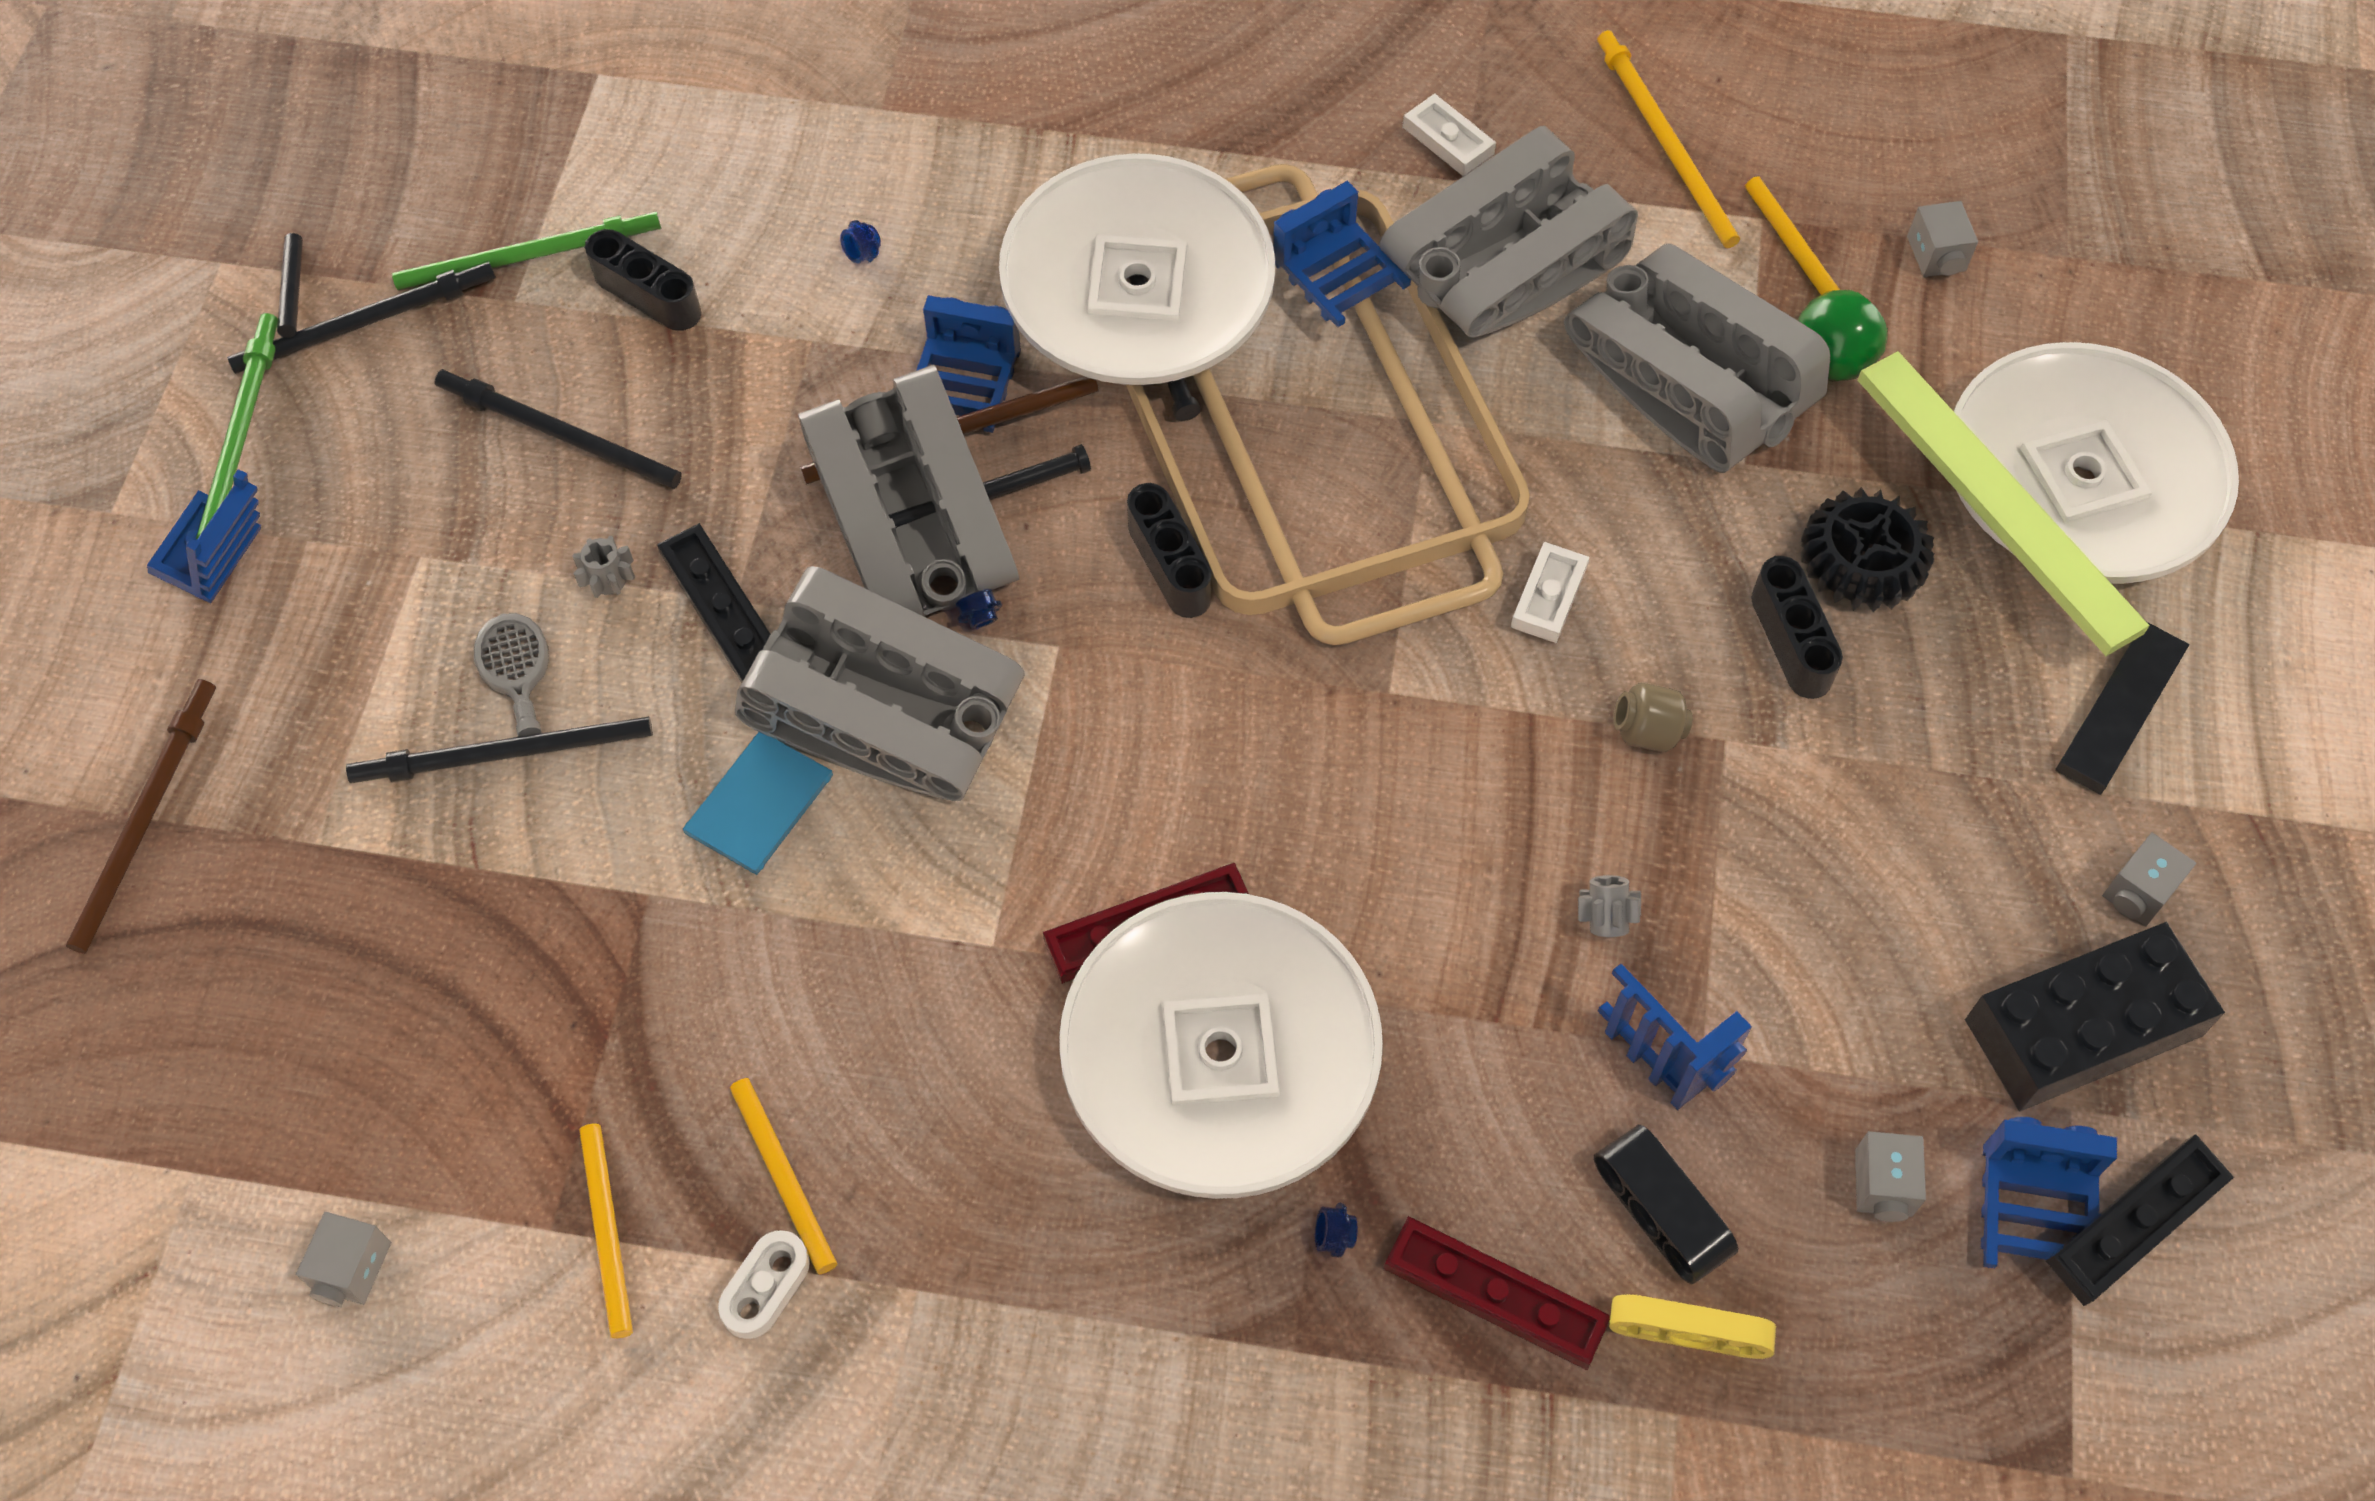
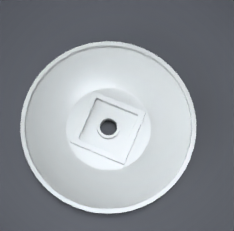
M1121 154L1101 157L1078 164L1057 174L1038 187L1024 201L1009 223L1001 246L999 272L1001 290L1010 316L1022 335L1041 354L1069 371L1087 378L1124 385H1147L1175 381L1200 373L1226 359L1246 342L1256 330L1268 309L1275 281V255L1269 231L1261 215L1249 199L1229 181L1200 165L1186 160L1155 154ZM1140 274L1146 276L1149 281L1143 285L1136 286L1129 284L1126 279L1132 275Z
M2060 342L2025 348L1995 361L1979 373L1964 390L1954 409L1955 414L2111 584L2142 582L2159 578L2192 563L2216 541L2234 510L2239 485L2238 464L2233 445L2222 422L2208 403L2182 379L2158 364L2136 354L2108 346L2080 342ZM2080 467L2091 471L2095 478H2082L2076 474L2073 468ZM1958 493L1962 503L1981 528L1996 542L2009 550Z
M1206 892L1181 896L1151 906L1116 927L1095 947L1075 976L1066 998L1060 1026V1059L1067 1093L1077 1116L1095 1142L1114 1161L1143 1180L1172 1192L1203 1198L1223 1199L1260 1195L1299 1181L1321 1167L1348 1142L1361 1124L1377 1087L1382 1060V1027L1378 1006L1370 984L1351 953L1334 935L1307 915L1285 904L1242 893ZM1221 1039L1230 1042L1235 1047L1236 1052L1229 1060L1220 1062L1211 1059L1207 1055L1206 1047L1212 1041Z

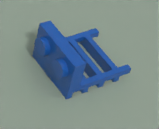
M1348 180L1333 189L1324 190L1312 201L1296 210L1285 212L1278 220L1274 221L1273 249L1275 267L1277 269L1282 267L1289 275L1288 281L1293 286L1298 284L1305 292V299L1310 304L1314 302L1321 309L1323 319L1325 321L1331 320L1337 327L1345 324V317L1342 312L1394 282L1403 290L1411 284V279L1356 223L1358 191ZM1362 247L1366 250L1365 253L1312 282L1309 277ZM1378 264L1383 268L1330 300L1325 296Z
M928 295L923 308L927 340L916 371L931 364L999 377L998 381L938 371L945 390L992 398L991 403L948 396L955 415H965L1005 401L1007 386L1014 374V364L1021 352L1019 330L1009 311L996 305L985 306L963 302L952 297L941 298ZM995 425L983 429L985 432L993 433Z
M240 469L233 476V488L198 539L196 537L208 495L199 490L197 491L147 564L149 574L210 604L212 603L261 530V525L256 523L260 517V512L255 510L259 504V500L254 498L258 491L257 486L249 483L248 474Z
M1622 963L1613 969L1612 975L1625 988L1620 991L1614 1008L1606 1001L1598 1009V1012L1608 1021L1604 1033L1611 1040L1619 1034L1630 1045L1626 1056L1633 1063L1642 1058L1652 1068L1648 1079L1655 1087L1664 1081L1675 1094L1670 1103L1677 1110L1707 1086L1713 1092L1718 1090L1735 1074L1737 1069L1734 1065L1747 1052L1743 1044L1752 1028L1738 1011L1734 1012L1699 1042H1696ZM1637 1002H1639L1648 1012L1642 1016L1637 1031H1635L1629 1025ZM1661 1025L1670 1036L1665 1040L1658 1055L1651 1048V1045Z
M2030 1117L2004 1119L1983 1145V1156H1986L1985 1173L1982 1176V1186L1985 1187V1204L1981 1209V1217L1984 1218V1235L1981 1238V1249H1984L1983 1267L1995 1269L1998 1266V1252L2047 1260L2064 1245L1998 1234V1220L2078 1233L2099 1215V1176L2117 1159V1137L2099 1135L2097 1130L2087 1126H2069L2062 1129L2043 1126L2041 1121ZM1999 1189L2085 1203V1216L1999 1202Z

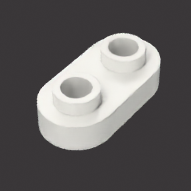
M781 1230L764 1235L755 1244L724 1289L718 1304L719 1316L727 1330L736 1337L752 1339L765 1334L773 1326L804 1280L809 1270L810 1260L805 1245L798 1236ZM789 1257L791 1264L788 1269L781 1272L772 1269L774 1262L778 1258ZM751 1303L759 1305V1312L755 1317L751 1319L741 1318V1311L746 1305Z

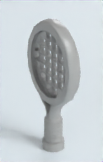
M517 613L501 614L489 620L479 631L474 644V662L482 680L490 688L513 699L515 703L513 709L517 721V736L541 733L540 723L536 720L533 702L530 701V693L545 675L549 664V646L541 628L529 617ZM507 628H514L515 630L508 631ZM522 632H525V633H526V635H523V636H520V637H519V633H522ZM516 634V638H509V636ZM506 637L507 640L500 642V638ZM534 637H535V638L537 639V640L532 641V642L530 641V638H534ZM497 640V643L490 644V641ZM527 640L528 643L521 644L520 641ZM518 642L517 646L511 647L512 643ZM508 645L506 649L501 648V646ZM538 645L537 649H532V646ZM498 647L499 651L492 652V649ZM529 647V651L523 652L522 649ZM513 651H520V653L513 655ZM510 653V656L503 657V654ZM500 655V659L494 660L493 657ZM531 655V659H524V657ZM521 658L522 661L515 663V659ZM485 659H491V661L485 662ZM512 661V664L505 665V662ZM502 663V667H495L496 664ZM533 663L532 667L526 668L527 664ZM492 666L493 669L487 670L486 667ZM523 666V669L517 671L516 667ZM513 668L514 672L507 673V670ZM504 671L503 675L497 676L498 672ZM525 674V676L518 678V675ZM515 676L516 680H509L508 678Z

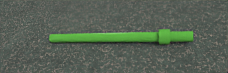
M657 211L622 219L621 215L603 219L604 224L393 272L392 277L396 289L401 290L436 281V275L452 269L454 273H458L488 261L492 268L582 248L585 247L588 237L599 230L612 229L629 237L659 230L661 225Z
M270 313L260 315L254 338L250 339L246 345L243 356L246 367L197 533V539L232 489L233 476L238 468L264 372L272 366L276 351L273 340L277 330L278 318Z

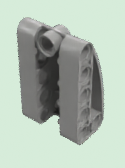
M1540 126L1396 221L1385 231L1379 246L1418 286V297L1424 304L1440 308L1468 337L1473 338L1500 330L1526 319L1566 298L1615 267L1626 257L1632 247L1638 211L1608 184L1593 190L1589 185L1579 183L1573 176L1574 152L1546 126Z
M1670 243L1664 244L1635 266L1623 265L1613 269L1607 276V291L1596 293L1564 318V326L1568 336L1604 378L1662 432L1719 473H1725L1763 443L1768 447H1775L1780 444L1791 431L1794 420L1822 399L1827 392L1830 350L1827 343L1818 333Z
M934 365L893 379L894 388L892 390L865 395L853 401L847 407H842L840 400L837 399L798 414L801 430L864 588L922 616L936 611L953 610L962 601L1020 580L1014 559L942 380ZM928 501L933 502L936 510L935 513L897 528L893 519L889 517V514ZM943 575L950 576L957 583L955 591L944 596L936 594L930 587L935 578Z
M811 566L806 568L787 601L780 626L772 632L763 650L758 653L737 691L735 715L745 725L758 732L853 772L918 793L951 801H961L988 748L991 746L994 736L1025 674L1022 667L1011 658L828 570ZM963 722H978L985 731H970Z

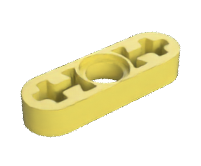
M1627 1294L1612 1298L1609 1328L1618 1334L1744 1358L1764 1359L1774 1355L1776 1325L1768 1319L1640 1295Z

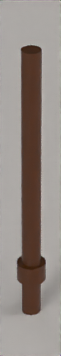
M198 679L183 710L175 712L167 728L170 736L66 943V947L83 954L87 952L189 743L196 742L205 724L202 717L216 690V686L211 682Z

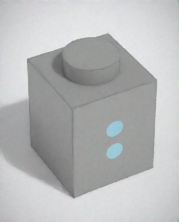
M1961 201L1918 207L1907 234L1923 277L1935 275L1948 276L1966 271L1978 244L1977 237Z
M2151 832L2102 896L2113 903L2114 907L2121 914L2128 918L2136 919L2144 926H2147L2193 869L2196 862Z
M1868 1131L1855 1149L1857 1212L1874 1213L1876 1219L1886 1222L1904 1221L1912 1217L1926 1200L1923 1136Z
M324 1211L296 1275L311 1288L309 1295L320 1302L341 1307L344 1300H349L364 1305L392 1242L375 1225Z

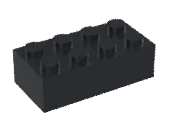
M2164 922L1986 993L1980 997L1965 1018V1021L2017 1109L2021 1112L2201 1038L2225 1014V1011L2168 923Z

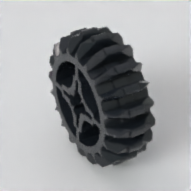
M1862 487L1854 493L1853 497L1842 490L1836 496L1835 501L1827 498L1820 505L1819 510H1815L1811 514L1807 523L1808 528H1805L1801 537V546L1803 547L1801 562L1808 565L1806 569L1807 578L1820 579L1818 582V593L1826 590L1833 591L1834 604L1843 598L1851 600L1853 611L1861 603H1867L1872 612L1880 608L1882 603L1893 609L1895 605L1899 604L1901 599L1908 601L1913 597L1916 590L1923 586L1928 578V571L1932 567L1935 554L1931 551L1934 546V537L1926 534L1928 521L1914 520L1916 517V507L1908 509L1900 507V496L1892 501L1883 499L1881 489L1873 497L1867 496Z

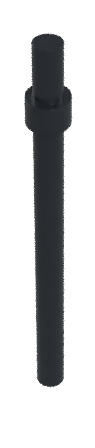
M490 262L482 263L458 273H454L452 269L436 275V281L296 331V335L292 338L280 337L274 339L273 345L276 351L273 360L445 297L446 301L463 296V290L496 278ZM245 350L227 357L235 374L245 370L246 364L243 361Z
M441 369L435 377V385L462 397L465 404L478 410L485 411L490 409L672 489H675L681 481L682 474L680 471L495 392L494 386L474 378L469 381L444 369Z
M647 716L410 754L408 749L386 753V758L346 764V773L349 783L388 777L391 782L413 779L414 773L653 736L650 717Z

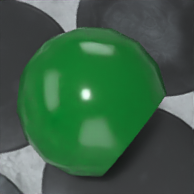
M1852 290L1826 292L1811 300L1797 320L1818 333L1827 343L1830 350L1828 380L1831 382L1857 379L1861 370L1878 362L1885 352L1888 339V328L1885 320L1878 309L1858 292Z

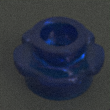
M853 220L840 235L842 249L852 262L861 263L865 260L872 262L873 259L878 257L881 239L877 230L872 225L865 222L861 223L859 220Z
M991 589L970 594L956 603L960 613L957 621L959 623H969L972 630L990 625L998 620L996 612L1002 607V601H996Z
M1337 1203L1335 1208L1321 1207L1315 1223L1316 1249L1320 1252H1330L1332 1257L1337 1258L1344 1255L1346 1248H1354L1358 1234L1357 1218L1346 1213L1347 1207L1345 1204Z

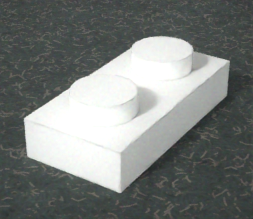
M1433 94L1404 115L1403 128L1463 177L1495 153L1496 142L1436 94Z
M1544 542L1513 615L1511 628L1557 643L1590 557Z

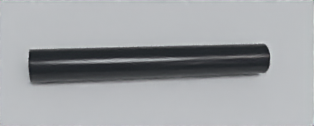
M289 233L284 237L277 333L284 338L294 337L297 331L303 239L296 233Z

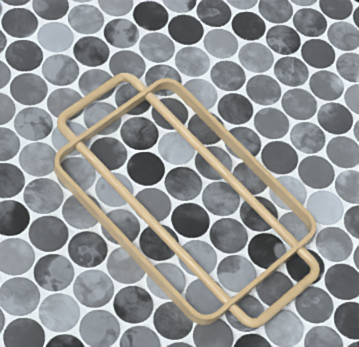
M1287 164L1272 165L1225 178V180L1229 181L1241 192L1277 182H1287L1296 188L1302 200L1301 202L1259 213L1269 234L1274 233V221L1278 220L1285 212L1296 210L1318 196L1308 175L1296 166ZM1357 190V214L1370 219L1382 238L1385 231L1394 222L1379 198L1367 191ZM1349 255L1333 264L1334 268L1337 269L1351 261ZM1358 276L1343 285L1345 290L1361 282V279ZM1412 280L1407 289L1515 501L1516 508L1503 517L1483 523L1480 522L1369 297L1354 305V308L1463 528L1461 530L1304 578L1209 368L1193 375L1285 582V584L1262 591L1248 592L1239 590L1231 585L1223 574L1143 386L1126 385L1183 520L1210 566L1213 590L1221 603L1232 611L1246 615H1255L1295 604L1304 627L1312 637L1322 643L1342 645L1483 602L1492 597L1500 588L1503 570L1491 543L1504 540L1515 534L1524 524L1530 497L1528 486L1437 308L1427 306L1420 300L1417 291L1418 286ZM1471 549H1473L1484 571L1483 579L1476 584L1341 626H1332L1324 622L1313 598Z

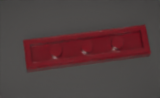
M1235 862L1043 932L1044 942L1061 983L1063 984L1075 979L1087 957L1112 930L1130 917L1151 906L1181 896L1206 892L1249 894Z
M1410 1216L1407 1217L1384 1265V1270L1585 1370H1588L1610 1321L1609 1314Z

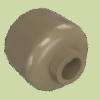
M1638 683L1629 692L1624 691L1620 695L1615 706L1613 720L1615 729L1620 731V735L1625 743L1640 748L1667 752L1674 748L1680 739H1685L1689 735L1693 715L1691 710L1687 709L1686 700L1680 691L1647 683Z

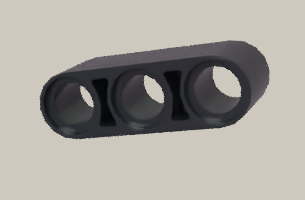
M599 230L588 237L584 248L595 281L600 287L672 330L684 331L692 328L699 322L702 313L692 277L686 272L615 230Z
M1139 484L1131 490L1127 499L1128 530L1130 536L1174 613L1186 618L1198 617L1208 610L1211 603L1212 573L1210 566L1168 492L1157 484ZM1145 513H1154L1153 515H1143ZM1164 549H1175V551H1171V552H1167V551H1163V550H1164ZM1193 585L1196 588L1187 589L1183 588V586Z
M1774 556L1767 559L1761 567L1751 596L1752 605L1789 686L1801 697L1808 699L1820 698L1827 694L1842 664V651L1803 568L1792 558ZM1791 625L1798 626V627H1800L1801 629L1794 628V627L1791 626ZM1809 665L1816 666L1821 670L1813 669Z
M1638 1124L1594 1154L1595 1166L1603 1180L1672 1268L1687 1283L1695 1284L1738 1253L1737 1241L1728 1226L1659 1140L1645 1126Z

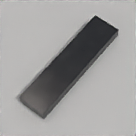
M699 523L658 543L657 546L662 558L742 683L755 658L763 650L771 634Z
M2148 623L2150 626L2145 634L2130 643L2055 769L2100 795L2106 789L2190 645Z
M2195 1134L2173 1150L2052 1254L2046 1262L2081 1304L2086 1306L2112 1286L2228 1184L2234 1176Z

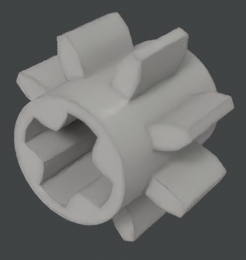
M609 536L607 539H588L581 553H574L572 556L577 567L574 576L579 587H585L590 584L596 598L601 594H621L620 590L624 587L626 580H634L635 578L630 565L634 560L629 547L623 546L617 549L613 536Z
M1614 875L1598 876L1590 880V890H1579L1578 921H1590V932L1601 937H1619L1629 933V923H1640L1641 891H1629V880L1627 878Z

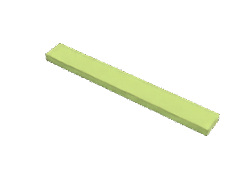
M1899 351L1861 370L1857 381L2105 656L2145 634L2150 625Z

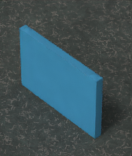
M758 732L699 809L686 823L683 831L691 838L758 875L825 785L830 782L833 772L784 743Z

